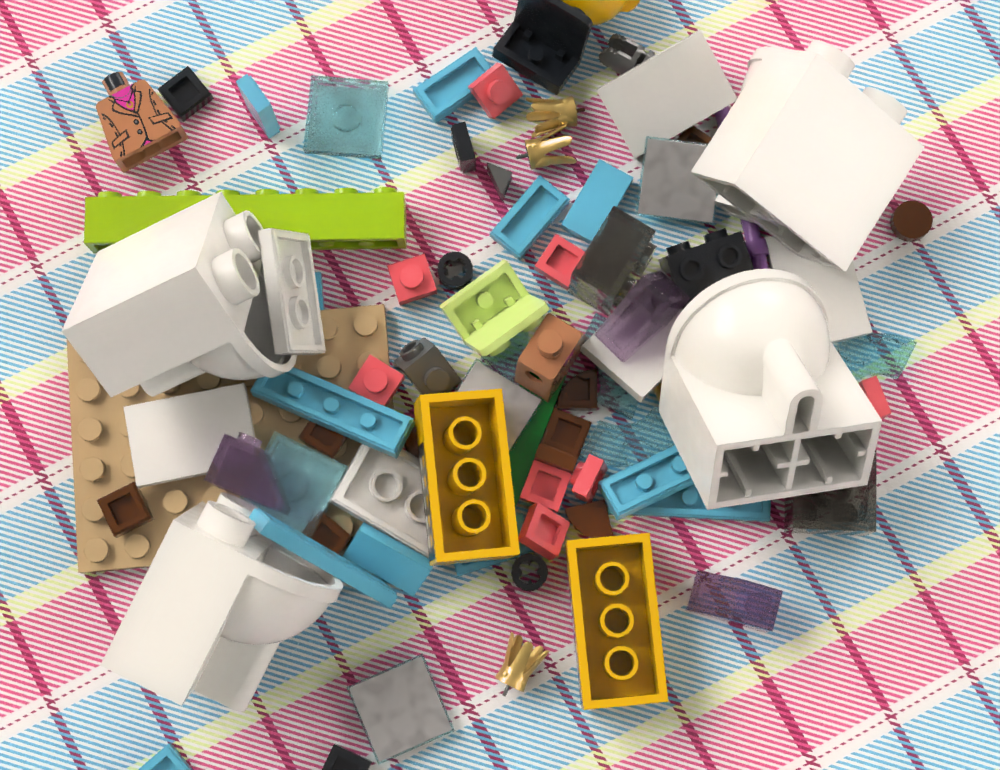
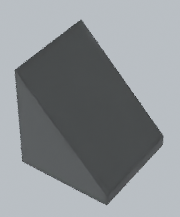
M487 162L489 176L500 200L503 201L512 181V172Z

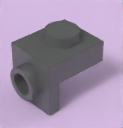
M425 337L420 340H413L405 345L399 353L400 356L394 361L396 366L408 377L421 395L448 393L462 382L438 348Z

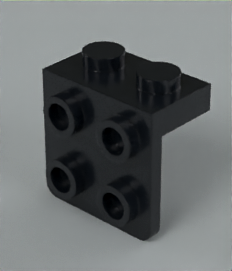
M518 0L514 21L494 46L492 57L558 95L581 63L592 28V20L581 9L571 7L561 0Z
M726 228L703 235L705 243L691 248L689 241L666 248L668 256L658 259L661 270L665 274L670 272L682 310L699 293L712 284L731 275L754 270L741 231L728 235Z

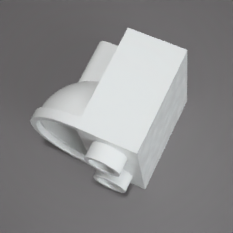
M812 40L806 51L767 46L759 47L748 61V71L745 75L739 97L691 173L719 194L714 203L728 214L758 224L801 258L846 272L921 154L924 146L900 125L907 114V109L898 100L873 87H865L862 92L848 80L849 75L855 68V64L850 57L838 48L820 40Z
M222 192L212 195L97 252L64 324L62 333L110 397L139 384L149 396L154 397L206 372L220 378L251 380L262 377L274 378L290 371L294 367L297 355H275L258 230H263V227L250 211L246 210L236 215Z
M754 269L731 275L712 284L690 301L679 314L670 330L665 351L658 411L707 510L868 485L882 419L830 341L826 309L808 282L793 273L777 269Z
M221 492L216 502L208 501L205 503L202 501L172 521L100 666L181 706L194 690L230 709L245 712L280 642L290 639L310 627L323 614L328 605L337 600L343 588V583L340 579L261 535L254 528L256 523L249 518L254 508L258 509V507L237 496Z

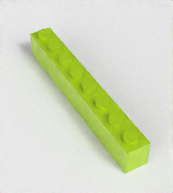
M379 187L374 189V193H358V190L354 188H338L334 190V193H319L318 190L311 188L297 189L295 194H279V191L274 189H260L256 191V194L240 195V192L229 189L216 192V194L222 192L236 215L246 210L250 211L258 219L263 229L275 228L310 235L312 250L407 249L406 199L404 192H397L395 188ZM182 190L177 192V196H161V193L156 191H140L137 193V196H122L118 192L104 191L99 192L98 197H85L84 244L93 253H97L212 195H201L198 191Z

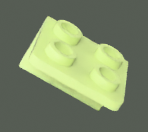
M504 259L439 305L464 344L483 357L487 355L495 356L503 352L510 346V339L522 330L523 332H528L539 326L544 319L543 315L550 309L545 301L528 293L508 261Z

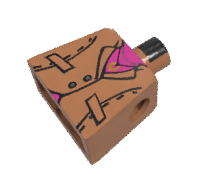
M114 72L104 78L102 84L109 97L99 101L96 104V110L111 155L123 173L189 139L179 120L145 79L130 85L123 72Z
M548 313L517 361L514 382L544 401L549 402L580 354L581 346L588 340V337L566 322ZM530 372L536 374L541 380L532 376Z

